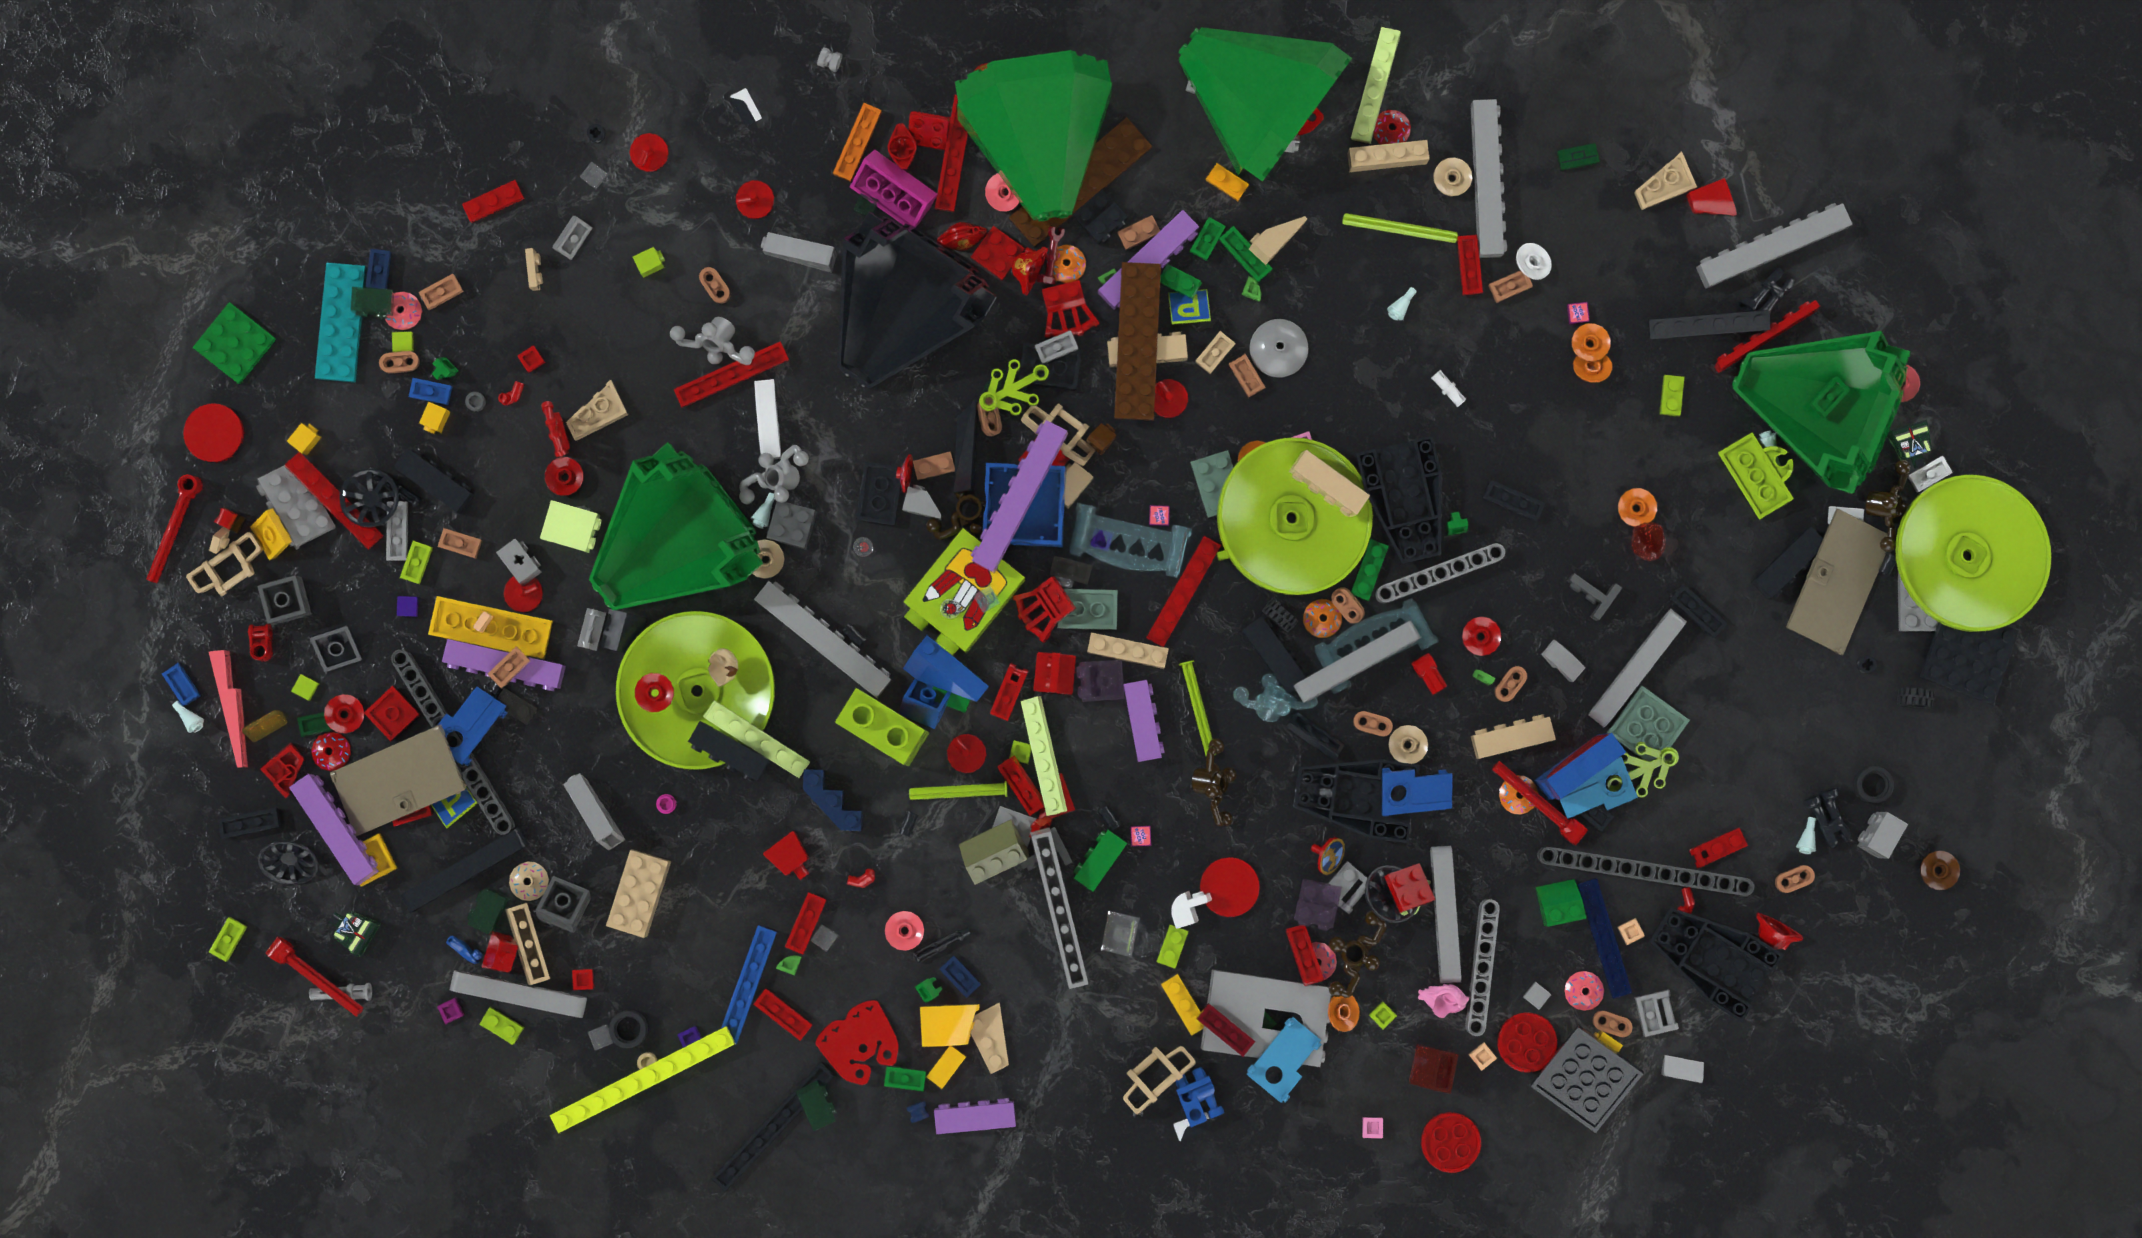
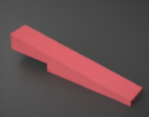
M210 651L209 656L237 768H246L248 764L241 689H233L230 651Z

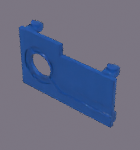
M477 686L453 717L446 713L439 722L443 727L445 737L453 731L462 734V744L458 747H450L454 760L461 765L464 763L466 766L472 761L469 755L497 718L500 716L504 719L508 713L505 710L506 705Z
M1382 768V816L1452 808V773H1448L1446 769L1438 770L1436 775L1415 777L1414 769L1392 772L1390 768ZM1398 785L1404 786L1406 788L1405 797L1400 801L1392 800L1390 795L1392 789Z

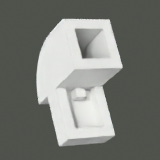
M1187 891L1175 899L1172 905V917L1176 929L1199 921L1194 906L1212 901L1210 893L1197 892L1192 894L1193 898H1191L1190 891Z

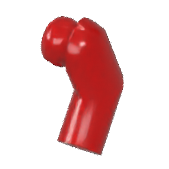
M515 381L512 391L499 394V402L503 405L517 402L520 399L524 384Z
M866 869L865 873L860 877L849 875L847 885L865 888L874 882L875 871L873 869Z
M1691 887L1682 889L1684 906H1679L1678 910L1691 914L1695 901Z

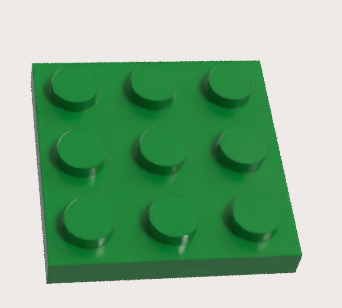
M229 302L192 348L236 383L241 384L275 342L276 338Z

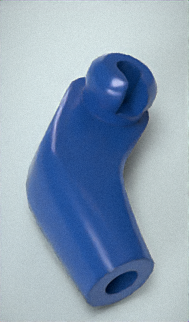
M450 936L446 941L447 945L473 964H478L479 960L483 957L479 950L473 951L466 942L455 936Z

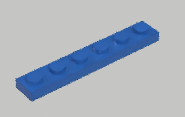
M760 925L757 926L721 1029L726 1026L728 1027L736 1043L735 1045L738 1043L777 931Z

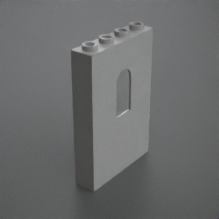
M1212 969L1207 1004L1209 1003L1256 1041L1244 1056L1260 1058L1280 1033L1278 1030L1262 1028L1265 1009L1297 1013L1302 1018V1025L1321 1040L1320 1043L1322 1045L1318 1050L1314 1049L1302 1065L1320 1067L1321 1063H1324L1325 1051H1323V1045L1328 1040L1326 1024L1330 1023L1328 1006L1333 997L1329 993L1328 986L1315 984L1304 986L1301 982ZM1204 1026L1201 1042L1202 1050L1240 1055Z

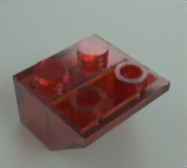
M1417 1044L1409 1084L1451 1094L1459 1054Z

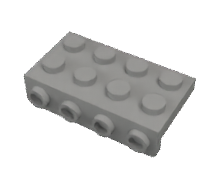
M285 465L258 478L259 485L256 486L261 496L265 495L268 500L266 502L268 509H274L283 527L289 533L292 541L289 544L290 547L294 546L297 550L301 545L335 529V525L324 505Z

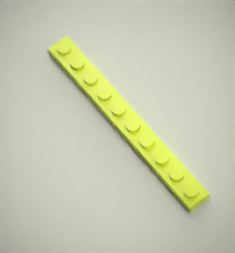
M726 1026L551 1114L550 1117L557 1132L560 1133L736 1043Z

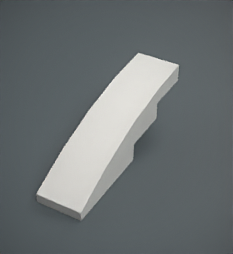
M774 379L754 381L760 453H770L774 459H781Z

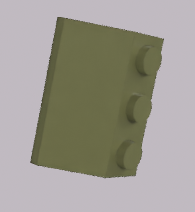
M1012 819L959 844L965 868L975 885L1026 861L1029 856V851Z

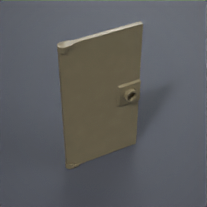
M1836 508L1818 553L1806 576L1807 579L1786 628L1839 655H1843L1886 555V552L1880 547V542L1884 537H1888V534Z
M440 724L330 772L349 822L356 831L355 836L364 834L466 790L445 737V732Z

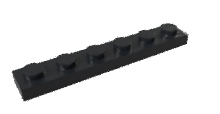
M1769 309L1649 319L1650 339L1770 330Z

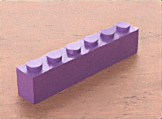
M1182 210L1128 262L1161 264V268H1164L1170 262V256L1179 254L1184 249L1183 244L1187 240L1191 242L1198 235L1199 226ZM1121 269L1098 290V294L1114 310L1117 307L1120 308Z
M447 639L442 662L448 663V668L458 670L459 666L466 667V672L478 674V670L486 672L485 676L490 677L488 673L509 653ZM528 657L531 661L510 681L516 683V679L524 680V685L535 687L536 683L542 684V689L554 691L555 688H561L566 666Z
M308 774L289 788L352 883L360 885L379 872L376 868L378 864L372 856L369 857L367 855L365 844L361 840L358 841L354 835L356 834L355 829L351 824L346 823L344 820L345 814L339 807L336 808L333 803L335 801L333 796L322 787L324 783L318 775Z

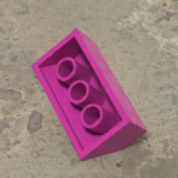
M873 150L864 158L850 185L851 189L902 225L906 223L915 228L927 214L938 195L905 170H901L895 163L876 150Z

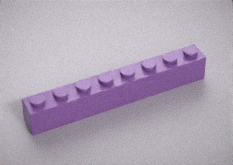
M1047 420L1044 424L1041 423L1036 431L1038 436L1035 442H1030L1027 448L1029 453L1026 459H1021L1017 467L1019 469L1017 476H1012L1008 484L1010 487L1008 493L1002 495L999 501L1001 506L998 512H993L989 520L992 522L989 529L985 528L980 537L982 539L980 546H975L972 551V561L995 573L1068 435L1067 430Z

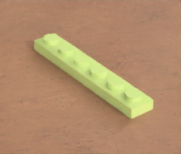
M1381 27L1352 132V140L1371 144L1401 32L1398 30Z
M1037 696L1021 701L1046 815L1052 816L1066 812L1067 807L1042 698Z
M715 700L703 716L706 720L800 778L804 769L810 763L803 756Z

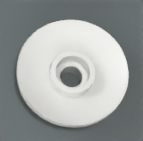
M1526 243L1518 249L1516 255L1517 264L1527 277L1539 280L1545 278L1550 273L1551 259L1545 249L1534 243Z

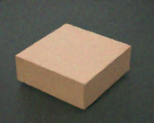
M484 611L473 628L483 633L494 616Z
M1636 918L1617 927L1626 945L1645 936Z
M1484 1042L1468 1054L1481 1071L1497 1059Z

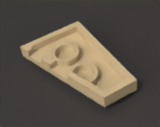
M1679 153L1634 192L1641 210L1697 188L1683 153Z
M612 380L608 381L606 386L600 392H597L586 406H582L566 422L575 441L628 415Z
M999 1002L974 1015L973 1022L975 1023L970 1032L991 1074L1009 1065Z

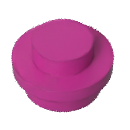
M669 794L661 795L656 802L657 809L663 814L673 812L676 808L675 798Z

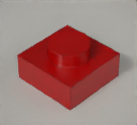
M534 345L517 355L528 373L545 363Z
M1047 815L1041 819H1036L1031 825V832L1049 828L1052 819Z
M593 969L572 970L573 990L594 989Z

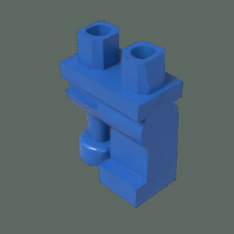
M1202 1067L1192 1070L1196 1081L1189 1084L1185 1074L1182 1075L1183 1077L1179 1081L1176 1080L1178 1088L1176 1091L1190 1127L1207 1121L1200 1105L1201 1101L1206 1100L1210 1108L1208 1111L1210 1119L1225 1113L1222 1106H1217L1214 1086L1209 1075H1206Z

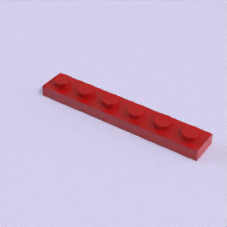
M956 94L954 96L935 210L953 213L955 212L968 138L967 131L958 121V98Z
M1816 300L1811 303L1809 301L1805 302L1796 313L1789 312L1782 318L1783 321L1780 323L1774 322L1770 324V330L1762 334L1760 332L1750 337V342L1745 345L1742 342L1733 348L1734 352L1729 355L1724 353L1718 357V362L1714 368L1718 373L1722 372L1744 358L1748 352L1757 350L1817 312L1820 305Z
M780 341L756 352L750 365H744L736 361L673 390L681 407L684 408L789 361V358Z
M300 452L285 464V467L368 550L383 537V534L376 527L359 526L345 516L340 505V492ZM345 498V504L347 508L352 504ZM357 509L350 511L349 513L358 520L360 512ZM364 517L363 522L369 523L370 521Z
M1206 536L1203 537L1146 637L1148 640L1164 647L1221 547L1220 544Z

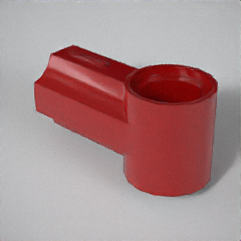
M1429 653L1411 663L1415 672L1420 678L1422 677L1432 695L1447 687L1437 670L1434 659Z

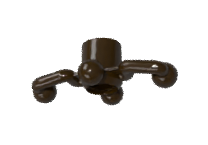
M1906 460L1896 462L1895 471L1900 476L1897 484L1891 487L1890 492L1871 490L1866 501L1867 515L1885 517L1888 537H1884L1880 542V547L1885 552H1891L1896 547V526L1893 519L1903 517L1908 509V505L1902 502V497L1899 495L1905 486L1911 469L1910 463Z
M955 493L959 501L956 507L957 511L951 516L953 527L941 532L942 524L937 518L929 519L926 524L927 530L933 533L938 540H943L957 534L961 530V526L971 523V533L975 536H981L983 533V522L979 521V519L984 516L986 501H979L978 498L970 494ZM969 502L976 504L978 507V513L970 518L962 514V507Z
M1216 738L1212 739L1209 743L1206 768H1197L1193 773L1192 788L1195 793L1205 794L1208 798H1213L1210 807L1214 821L1217 826L1225 827L1232 823L1233 817L1227 811L1220 812L1218 805L1222 801L1223 793L1228 788V783L1236 779L1237 773L1231 767L1220 770L1219 766L1214 763V755L1221 753L1224 749V743Z
M1373 911L1367 912L1365 916V921L1368 925L1379 926L1373 938L1362 935L1357 941L1348 940L1344 942L1341 937H1333L1329 942V947L1333 952H1340V957L1345 962L1344 971L1352 977L1347 989H1344L1343 984L1338 981L1332 982L1329 985V993L1333 997L1342 996L1349 998L1353 995L1360 981L1359 970L1363 963H1365V967L1370 971H1375L1380 967V960L1377 956L1367 955L1371 947L1380 942L1386 931L1387 923L1376 916ZM1354 945L1362 949L1361 958L1356 962L1350 961L1346 954L1348 948Z

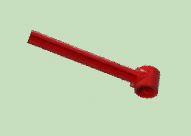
M186 474L178 480L179 490L177 493L180 495L146 578L148 581L158 583L191 498L195 499L196 494L200 493L203 488V483L197 476ZM189 480H192L194 486L188 490L187 483Z
M1498 761L1493 766L1492 770L1559 826L1560 834L1571 844L1576 846L1588 832V829L1576 819H1567L1502 762Z
M276 937L266 951L268 957L277 963L289 964L357 1017L361 1014L363 1006L295 955L294 946L282 937Z

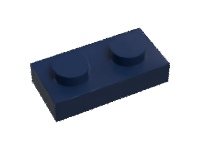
M370 249L366 280L367 289L387 291L391 251Z
M955 956L951 957L939 969L966 998L981 985Z

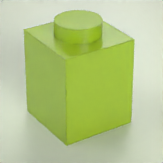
M654 247L633 256L643 278L665 268L662 263L665 261L663 254Z

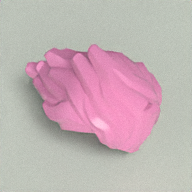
M1453 984L1430 986L1429 989L1425 988L1423 991L1419 989L1418 991L1420 994L1418 996L1419 1000H1424L1439 1018H1444L1449 1013L1463 1010L1469 1000V997H1466Z

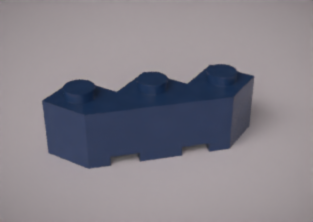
M804 769L803 790L840 830L862 831L863 811H844V791L825 790L826 770Z

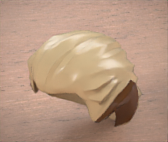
M725 648L713 652L708 659V662L711 663L708 670L717 686L721 687L735 678L738 671V661L734 654Z

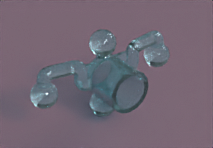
M1271 673L1265 674L1262 677L1261 682L1265 689L1263 694L1257 696V701L1248 700L1249 692L1244 687L1236 688L1233 693L1234 699L1237 702H1241L1247 708L1256 709L1257 715L1268 722H1275L1279 720L1280 716L1288 715L1291 707L1300 710L1313 708L1318 704V696L1306 703H1303V701L1297 702L1293 695L1287 694L1282 687L1276 685L1277 679Z

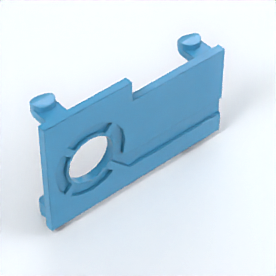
M1619 757L1559 800L1568 819L1601 804H1604L1606 810L1632 801L1638 798L1624 761L1622 757ZM1610 775H1618L1622 779V786L1619 790L1613 792L1606 788V779Z
M1294 1017L1289 1018L1285 1022V1027L1256 1063L1248 1068L1247 1075L1280 1103L1282 1101L1286 1103L1290 1098L1289 1092L1302 1078L1296 1071L1314 1049L1318 1050L1322 1045L1320 1043L1321 1040ZM1272 1066H1277L1282 1070V1079L1276 1084L1269 1083L1265 1077L1267 1069Z

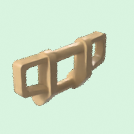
M1059 403L1050 415L1037 406H1031L1025 412L1021 421L1035 434L1039 426L1028 417L1031 413L1042 419L1043 424L1046 420L1052 423L1058 415L1079 430L1068 444L1063 442L1060 450H1062V454L1084 466L1095 452L1092 446L1081 439L1090 426L1086 423L1082 424L1063 410V406ZM1077 445L1088 455L1082 457L1072 451V449Z
M247 532L238 540L230 543L227 549L211 560H206L201 566L187 574L186 578L197 593H204L215 587L219 595L223 597L230 588L246 577H251L255 574L250 562L263 551V547L253 533ZM250 538L256 546V550L247 558L239 545ZM234 553L241 563L243 570L224 583L214 567ZM205 570L213 582L200 588L195 582L194 576Z
M1180 1046L1166 1056L1155 1047L1147 1058L1133 1070L1130 1069L1127 1072L1134 1085L1123 1096V1100L1135 1114H1140L1151 1103L1158 1100L1157 1097L1176 1080L1179 1081L1183 1077L1182 1075L1195 1065L1194 1058L1184 1047ZM1179 1052H1183L1190 1060V1063L1179 1072L1168 1059ZM1158 1058L1172 1074L1151 1092L1138 1075ZM1137 1087L1149 1098L1138 1109L1128 1100Z

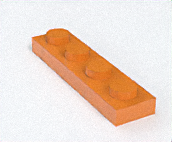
M863 103L833 171V175L852 182L882 110Z

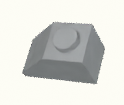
M913 485V488L908 487L902 509L904 512L942 520V515L928 492L924 491L925 487Z

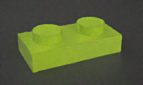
M1663 376L1660 405L1661 415L1681 416L1684 377Z
M413 541L400 578L420 584L433 547Z
M228 917L209 953L227 962L248 926L232 917Z
M1169 925L1156 962L1176 968L1189 931L1181 928L1176 929L1175 926Z
M489 1007L479 1024L512 1045L515 1044L525 1028L492 1007Z

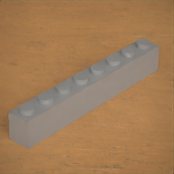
M1497 99L1473 100L1471 103L1476 229L1479 258L1502 257L1504 252L1507 251V241L1503 240V232H1506V221H1502V213H1505V202L1501 201V194H1504V183L1500 181V175H1503V163H1500L1499 156L1502 155V144H1499L1498 136H1501V125H1498L1497 117H1500V105H1497Z
M1836 203L1825 207L1826 211L1821 213L1818 210L1808 214V218L1801 221L1798 218L1789 223L1790 226L1784 229L1783 226H1779L1771 230L1772 234L1765 236L1763 233L1754 237V241L1749 244L1747 241L1736 245L1737 249L1730 251L1726 249L1719 252V256L1714 259L1710 256L1701 260V264L1696 269L1705 289L1849 228L1853 224L1844 204L1836 205Z
M768 581L754 600L878 699L892 680L889 678L891 674L883 667L880 670L874 666L876 662L868 655L865 657L858 653L860 649L852 642L850 645L843 641L845 637L837 630L834 633L829 630L828 627L830 625L822 618L819 621L814 618V612L807 606L802 608L797 603L800 600L791 593L789 596L783 593L784 588L776 581L773 584Z
M1046 828L1030 832L1068 987L1072 989L1087 985L1088 980L1051 830Z

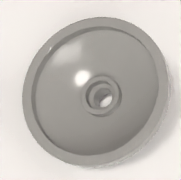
M1284 319L1267 321L1257 328L1251 338V359L1255 366L1268 376L1278 378L1290 376L1297 372L1305 363L1308 355L1307 338L1301 328L1291 321ZM1282 343L1283 349H1278L1276 344Z

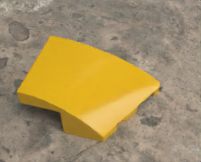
M979 1004L920 1007L922 1047L968 1044L970 1032L975 1023L973 1018L975 1012L979 1010Z

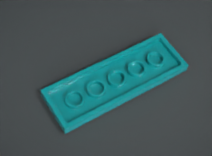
M326 263L315 379L356 382L367 272L366 266Z

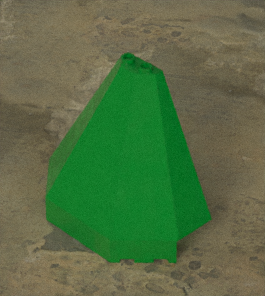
M1203 27L1200 30L1195 28L1190 35L1192 39L1188 45L1185 43L1178 52L1181 55L1178 61L1237 175L1244 168L1262 182L1352 59L1336 47L1334 43Z
M1068 50L992 61L987 64V68L983 71L977 69L967 75L968 79L955 81L958 98V121L1033 220L1047 221L1053 217L1063 219L1072 215L1111 99L1112 82L1107 60L1096 61L1094 56L1083 54L1081 57L1077 56L1076 51Z
M1882 331L1748 352L1746 358H1743L1740 363L1741 370L1739 375L1735 376L1732 386L1734 391L1829 488L1832 487L1853 494L1857 485L1860 486L1866 479V473H1871L1874 470L1903 398L1904 391L1901 390L1903 382L1906 381L1908 369L1906 363L1911 351L1888 345ZM1838 376L1850 391L1825 418H1821L1809 406V403L1833 377Z
M668 442L652 457L647 456L633 460L589 577L593 589L603 597L605 604L612 610L732 586L747 580V577L763 564L762 559L758 556L760 553L758 541L754 540L753 537L756 534L755 528L706 466L702 464L696 465L692 462V457L682 451L677 453L672 444Z

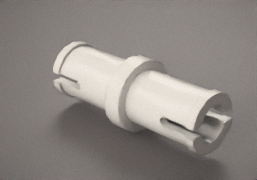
M1441 370L1431 378L1443 390L1442 393L1446 394L1453 401L1456 407L1466 400V397L1455 387L1456 384L1454 382L1451 383Z

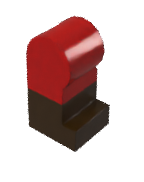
M221 508L220 514L214 522L239 534L247 518L229 509Z

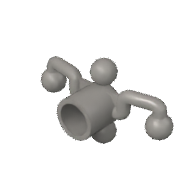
M715 317L711 323L704 324L702 326V333L697 334L695 340L683 339L685 337V330L680 326H674L670 330V337L679 346L701 348L703 346L709 352L707 359L711 364H719L722 361L723 355L721 352L727 353L730 358L744 365H750L755 356V351L749 346L741 348L740 353L735 352L733 344L729 342L735 333V328L730 321L722 317Z
M792 445L781 455V461L773 465L774 458L770 453L765 452L761 454L758 461L761 467L766 468V471L764 473L756 472L740 483L739 488L741 492L739 498L741 502L750 504L754 501V492L748 489L747 486L758 481L762 488L775 490L774 498L777 502H786L789 498L788 490L795 489L800 479L799 471L790 464L789 458L794 454V463L798 466H804L808 463V454L802 451L798 445Z

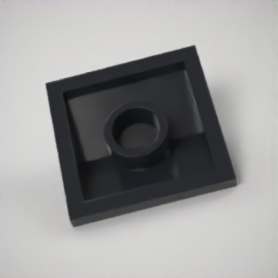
M609 609L599 647L626 653L632 642L645 630L648 619Z
M348 624L310 636L311 643L324 672L362 660L356 637Z

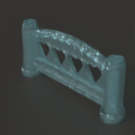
M1077 503L1076 511H1078L1069 549L1071 550L1070 554L1082 556V553L1085 552L1100 561L1130 570H1164L1167 576L1175 578L1180 574L1187 538L1191 536L1192 532L1191 528L1173 525L1172 531L1168 532L1095 515L1096 507ZM1101 529L1107 542L1105 548H1100L1098 545L1094 547L1090 544V540ZM1120 534L1126 546V550L1123 553H1120L1118 550L1112 551L1109 548L1110 543ZM1139 538L1145 550L1143 557H1139L1137 554L1130 555L1128 552L1129 548ZM1158 543L1164 554L1162 561H1157L1156 558H1148V552Z
M1411 598L1402 603L1403 607L1401 609L1386 611L1368 617L1345 630L1331 644L1326 645L1325 642H1322L1314 648L1321 665L1325 668L1342 658L1337 655V649H1344V646L1349 644L1352 646V652L1359 649L1354 645L1355 640H1361L1363 636H1368L1370 642L1376 640L1372 637L1373 631H1379L1381 627H1385L1390 632L1392 629H1390L1389 624L1397 622L1399 618L1404 619L1405 623L1412 621L1421 639L1386 659L1416 644H1419L1421 650H1425L1438 643L1439 640L1436 635L1432 634L1416 601ZM1348 679L1331 690L1336 694L1350 687L1351 683Z

